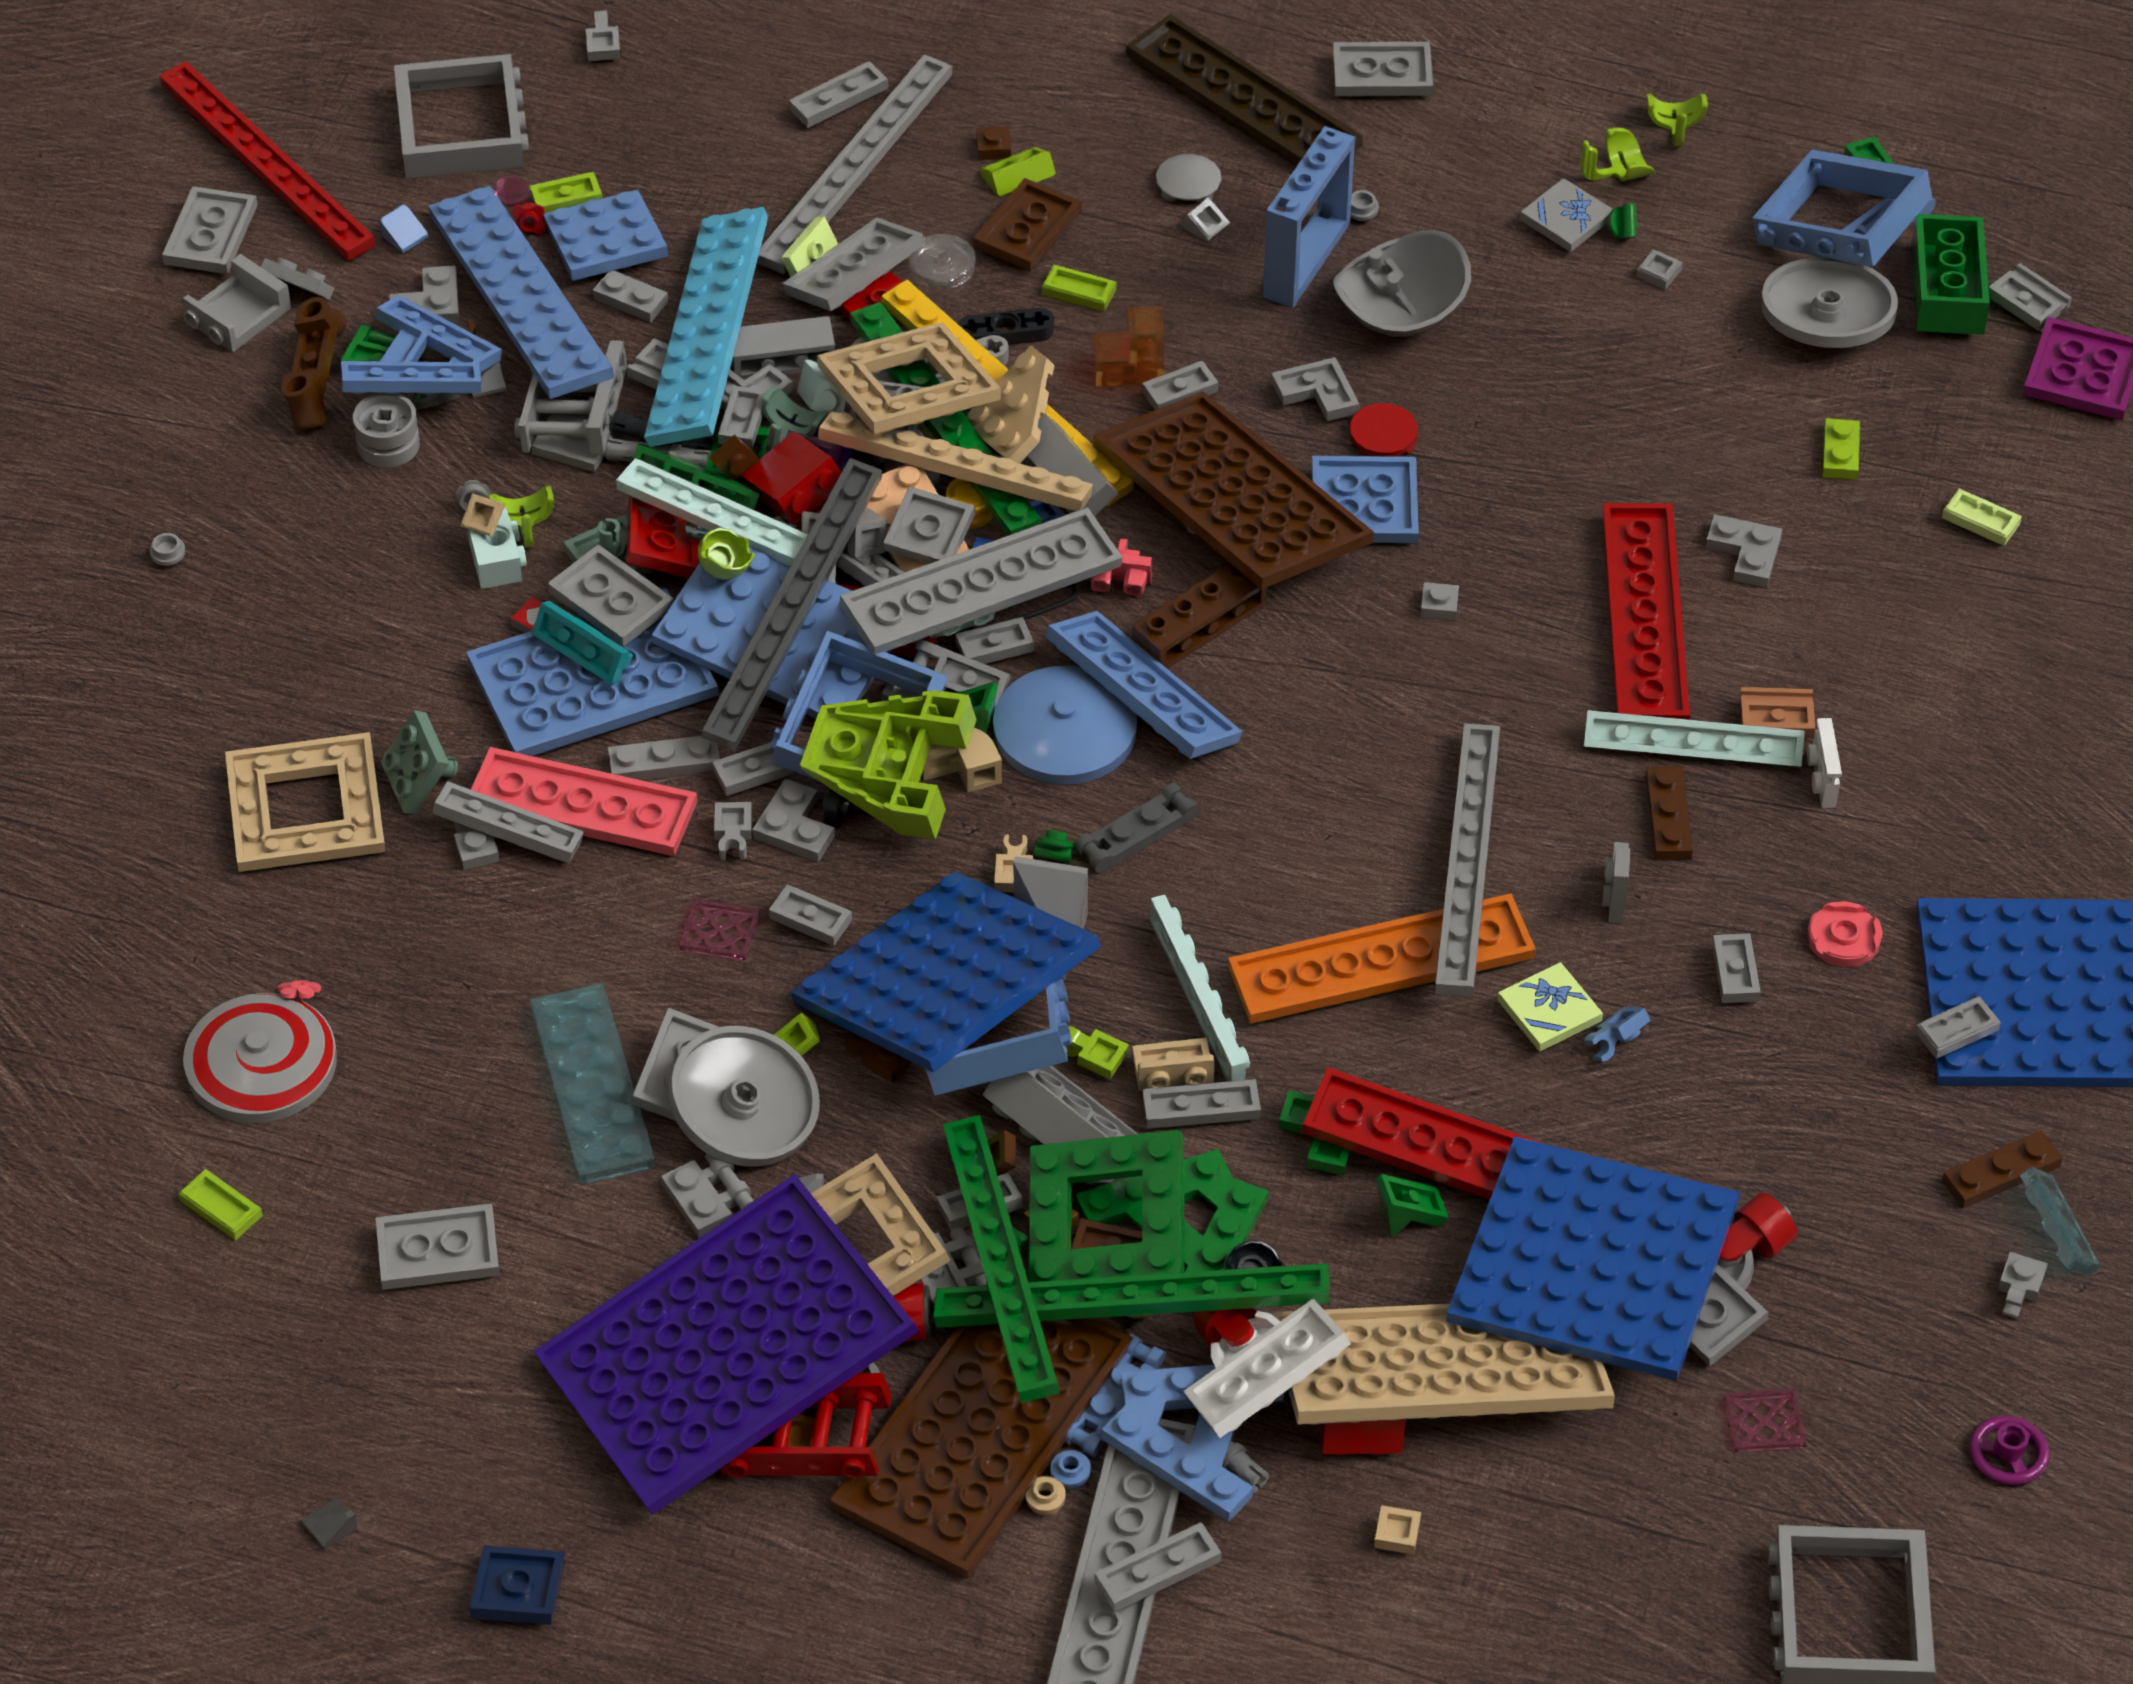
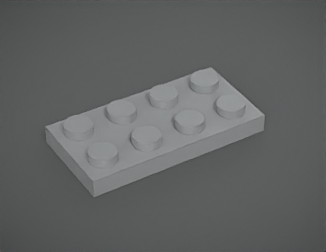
M875 218L783 282L785 295L828 311L837 309L843 302L856 293L863 291L867 285L880 276L887 274L890 269L903 260L910 258L914 252L925 245L923 234L889 221Z

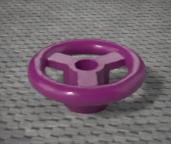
M1997 1416L1987 1419L1974 1430L1970 1438L1969 1451L1976 1468L1987 1478L2001 1484L2021 1485L2031 1482L2043 1473L2049 1462V1446L2042 1432L2032 1423L2018 1417ZM1998 1429L1995 1441L1984 1439L1989 1432ZM2031 1438L2037 1448V1459L2032 1467L2026 1469L2022 1461V1455ZM1982 1452L1998 1455L2002 1460L2009 1463L2013 1473L2002 1472L1992 1467L1985 1460Z

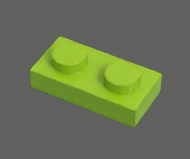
M594 172L530 185V195L533 203L542 205L545 213L555 211L558 208H567L587 203L590 200L603 199Z
M1825 418L1822 477L1857 480L1859 471L1860 421Z

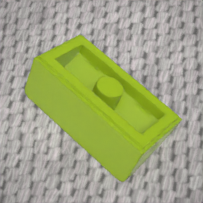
M1034 147L984 166L979 172L995 194L1003 196L1013 192L1024 178L1037 183L1054 176L1055 168L1051 153Z

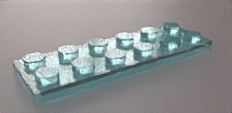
M604 983L530 999L531 1010L580 1185L655 1168V1158L640 1107L630 1104L635 1090Z

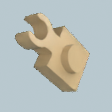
M1006 834L1003 839L1004 854H996L994 884L995 889L1000 892L1014 893V858L1017 856L1033 859V855H1026V835H1022V843L1020 845L1012 846L1009 844V834Z

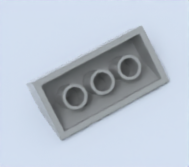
M1053 1066L990 1081L983 1093V1096L993 1103L992 1109L996 1113L1007 1119L1012 1118L1020 1125L1019 1130L1022 1134L1032 1140H1039L1043 1144L1138 1134ZM1114 1179L1090 1181L1085 1183L1091 1185L1094 1183H1111Z

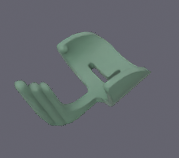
M775 386L771 387L761 402L762 411L771 423L765 450L771 451L792 432H796L803 438L813 436L828 413L807 410L794 403L781 389ZM796 416L797 418H796V420L794 421V425L791 424V423H789V422H791V420L793 419V417Z

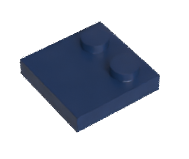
M484 1545L470 1604V1618L552 1625L565 1565L564 1552Z

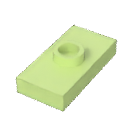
M815 217L782 255L781 259L790 277L838 244L826 218Z
M1960 488L1944 508L1942 514L1943 519L2003 546L2006 545L2019 527L2022 516Z

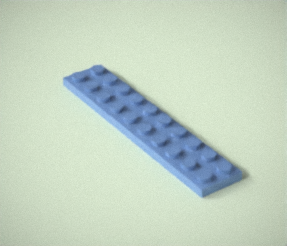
M491 186L478 188L454 198H446L441 202L428 206L430 217L550 399L614 378L613 367Z

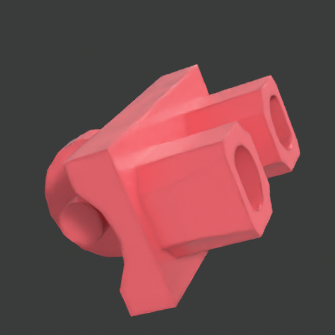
M1120 539L1117 550L1123 557L1121 567L1090 577L1091 590L1106 592L1110 590L1111 580L1124 581V593L1132 596H1141L1146 584L1151 585L1152 557L1140 556V551L1129 550L1128 539Z

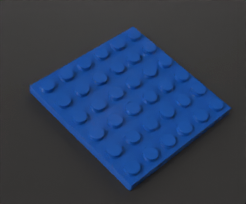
M955 871L944 877L939 884L928 892L918 896L902 911L889 917L884 924L873 932L863 936L858 943L843 954L834 957L821 970L804 979L803 983L790 991L794 1004L931 1072H935L1101 946L1096 934Z
M1918 898L1916 910L1929 1018L1980 996L2001 1022L1999 1031L1938 1059L1934 1057L1937 1085L2133 1087V900Z
M1514 1136L1449 1305L1447 1322L1677 1381L1736 1212L1740 1192Z

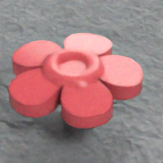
M294 980L279 984L277 990L281 992L282 998H298L303 1001V998L314 997V993L320 992L321 985L315 982H308V980Z

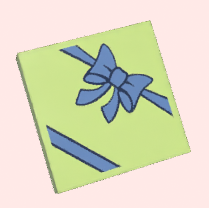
M1561 962L1498 992V1002L1539 1052L1602 1021V1011Z

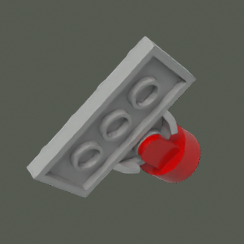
M1760 1192L1734 1214L1735 1223L1729 1229L1689 1345L1709 1366L1713 1365L1768 1320V1311L1745 1290L1751 1283L1754 1272L1753 1255L1757 1252L1767 1259H1772L1798 1238V1225L1789 1209L1770 1193Z

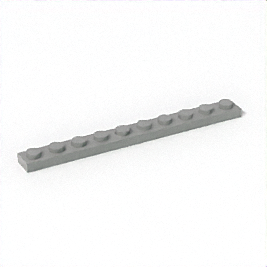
M923 55L761 246L757 264L785 275L787 269L781 259L782 255L815 217H825L827 222L832 219L952 76V65L927 55Z
M1464 723L1435 994L1473 997L1500 726Z

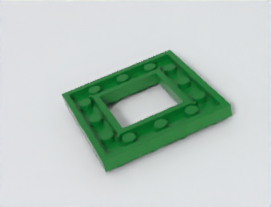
M1180 1129L1030 1146L1029 1282L1185 1272L1184 1135ZM1142 1176V1242L1071 1249L1072 1183Z

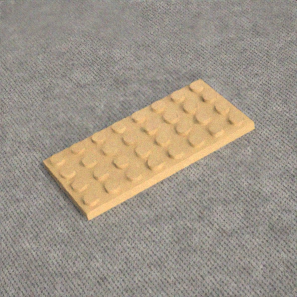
M1450 1304L1324 1310L1345 1333L1351 1345L1342 1350L1336 1358L1327 1361L1310 1373L1304 1381L1288 1389L1297 1424L1313 1425L1334 1422L1355 1423L1373 1420L1395 1421L1412 1418L1596 1410L1613 1408L1615 1394L1603 1362L1448 1323L1447 1311ZM1295 1311L1271 1312L1270 1314L1282 1321Z

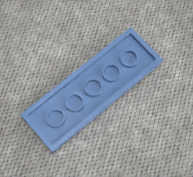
M1098 611L1048 626L1045 637L1060 652L1066 654L1085 673L1090 674L1109 693L1120 699L1129 707L1130 711L1139 715L1153 727L1155 732L1164 736L1176 746L1183 755L1191 759L1239 743L1242 730Z

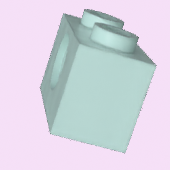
M506 507L503 509L493 537L467 529L468 541L481 589L521 582V567L527 566L523 545H516V541H520L517 521H510Z

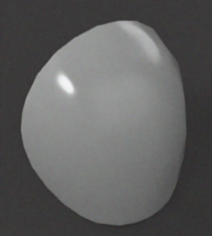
M1421 230L1372 248L1350 262L1335 276L1333 282L1335 290L1346 308L1366 328L1389 337H1407L1436 328L1458 308L1465 298L1471 283V265L1463 246L1457 239L1446 232Z

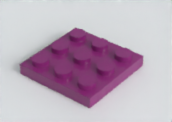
M2048 317L2022 395L2123 420L2133 391V338Z

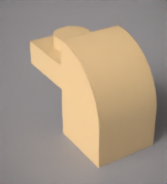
M974 728L967 749L939 745L931 746L922 772L923 780L959 772L967 792L1002 783V759L992 739L983 731Z

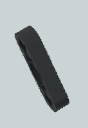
M1031 308L970 315L960 319L958 325L975 340L996 335L1003 337L1008 342V345L1045 341L1051 338L1054 334V315L1045 308ZM1001 325H1011L1014 327L1009 332H1002L997 328Z

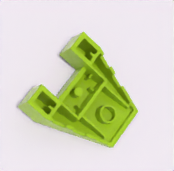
M931 690L922 692V696L902 699L901 695L888 696V701L868 703L867 699L821 705L800 767L803 771L897 833L936 840L946 808L938 785L919 783L932 745L967 749L977 720L970 697L966 694Z

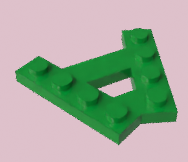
M1219 1149L1184 1160V1202L1203 1197L1217 1209L1204 1236L1184 1220V1266L1187 1267L1185 1272L1225 1270L1226 1261L1232 1249L1249 1239L1268 1201V1190L1232 1177ZM1142 1176L1128 1177L1075 1194V1204L1082 1218L1108 1225L1131 1220L1142 1229Z

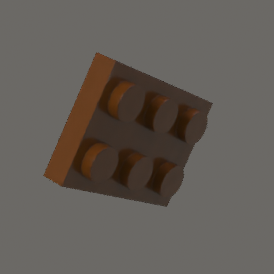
M1024 178L973 237V247L1031 272L1081 213L1082 201Z

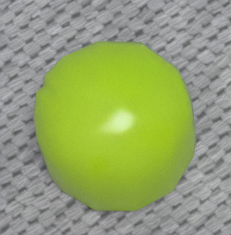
M720 527L707 532L698 546V558L702 568L711 577L726 581L740 577L748 569L755 556L754 552H750L748 538L738 536L734 531Z

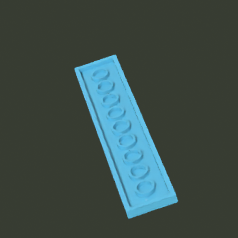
M764 207L742 209L738 212L712 215L702 219L644 435L649 447L712 436L714 433L768 220Z

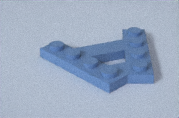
M398 295L376 308V320L399 331L398 335L380 362L341 361L342 392H352L355 394L366 392H386L389 394L422 393L427 395L434 393H456L460 395L481 393V372L501 361L502 349ZM426 347L451 359L449 362H417Z
M1215 1365L1121 1372L1120 1382L1124 1407L1101 1429V1439L1229 1522L1253 1497L1254 1491L1253 1486L1222 1467L1234 1430L1219 1438L1205 1419L1199 1415L1190 1445L1159 1426L1163 1411L1195 1408L1183 1391L1216 1368ZM1284 1393L1275 1398L1274 1402L1284 1401Z

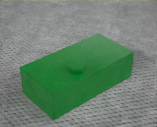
M1918 214L1915 217L1911 242L1916 331L1984 335L1990 301L1983 217Z

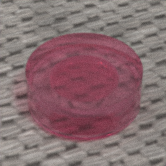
M506 176L496 183L495 194L505 207L522 205L529 197L528 184L521 177Z

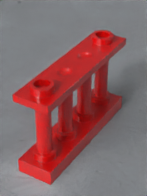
M858 1373L807 1409H817L810 1447H788L792 1418L774 1431L771 1447H750L720 1468L722 1476L743 1478L745 1476H846L849 1478L878 1476L879 1468L871 1447H865L871 1411L874 1409L890 1408L892 1395L884 1373ZM835 1409H855L849 1447H826L832 1412Z

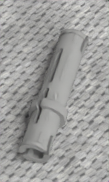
M609 438V442L606 445V459L632 462L638 444L647 446L648 444L645 442ZM673 443L672 446L658 445L652 447L705 469L711 452L710 450L684 448L681 444Z

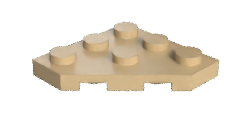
M1031 345L1017 357L1015 363L1003 377L996 381L1001 388V400L990 402L982 407H972L966 416L985 443L1003 458L1012 459L1016 463H1021L1040 442L1042 431L1038 428L1039 417L1045 415L1049 392L1045 389L1047 378L1053 376L1055 366L1047 357Z

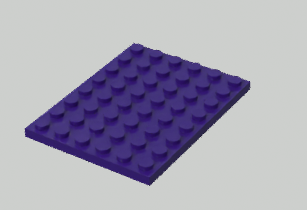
M794 1173L534 1350V1353L647 1510L653 1515L918 1332V1329L912 1319Z

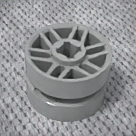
M383 392L366 397L356 406L353 412V423L357 450L365 462L376 467L390 468L407 463L417 454L420 447L415 407L408 398L400 394Z

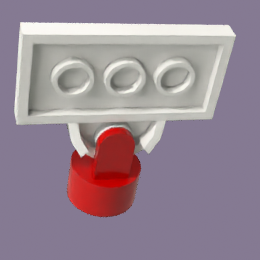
M1311 1299L1282 1321L1270 1313L1256 1311L1255 1308L1197 1311L1194 1314V1326L1197 1333L1211 1348V1358L1216 1368L1183 1392L1218 1437L1221 1438L1228 1432L1237 1429L1243 1421L1261 1408L1272 1404L1275 1398L1289 1388L1304 1381L1310 1373L1321 1365L1336 1358L1351 1343L1345 1333L1314 1299Z

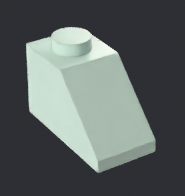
M809 359L805 360L797 393L809 408L816 412L824 411L828 415L831 411L850 414L852 407L818 368V363Z

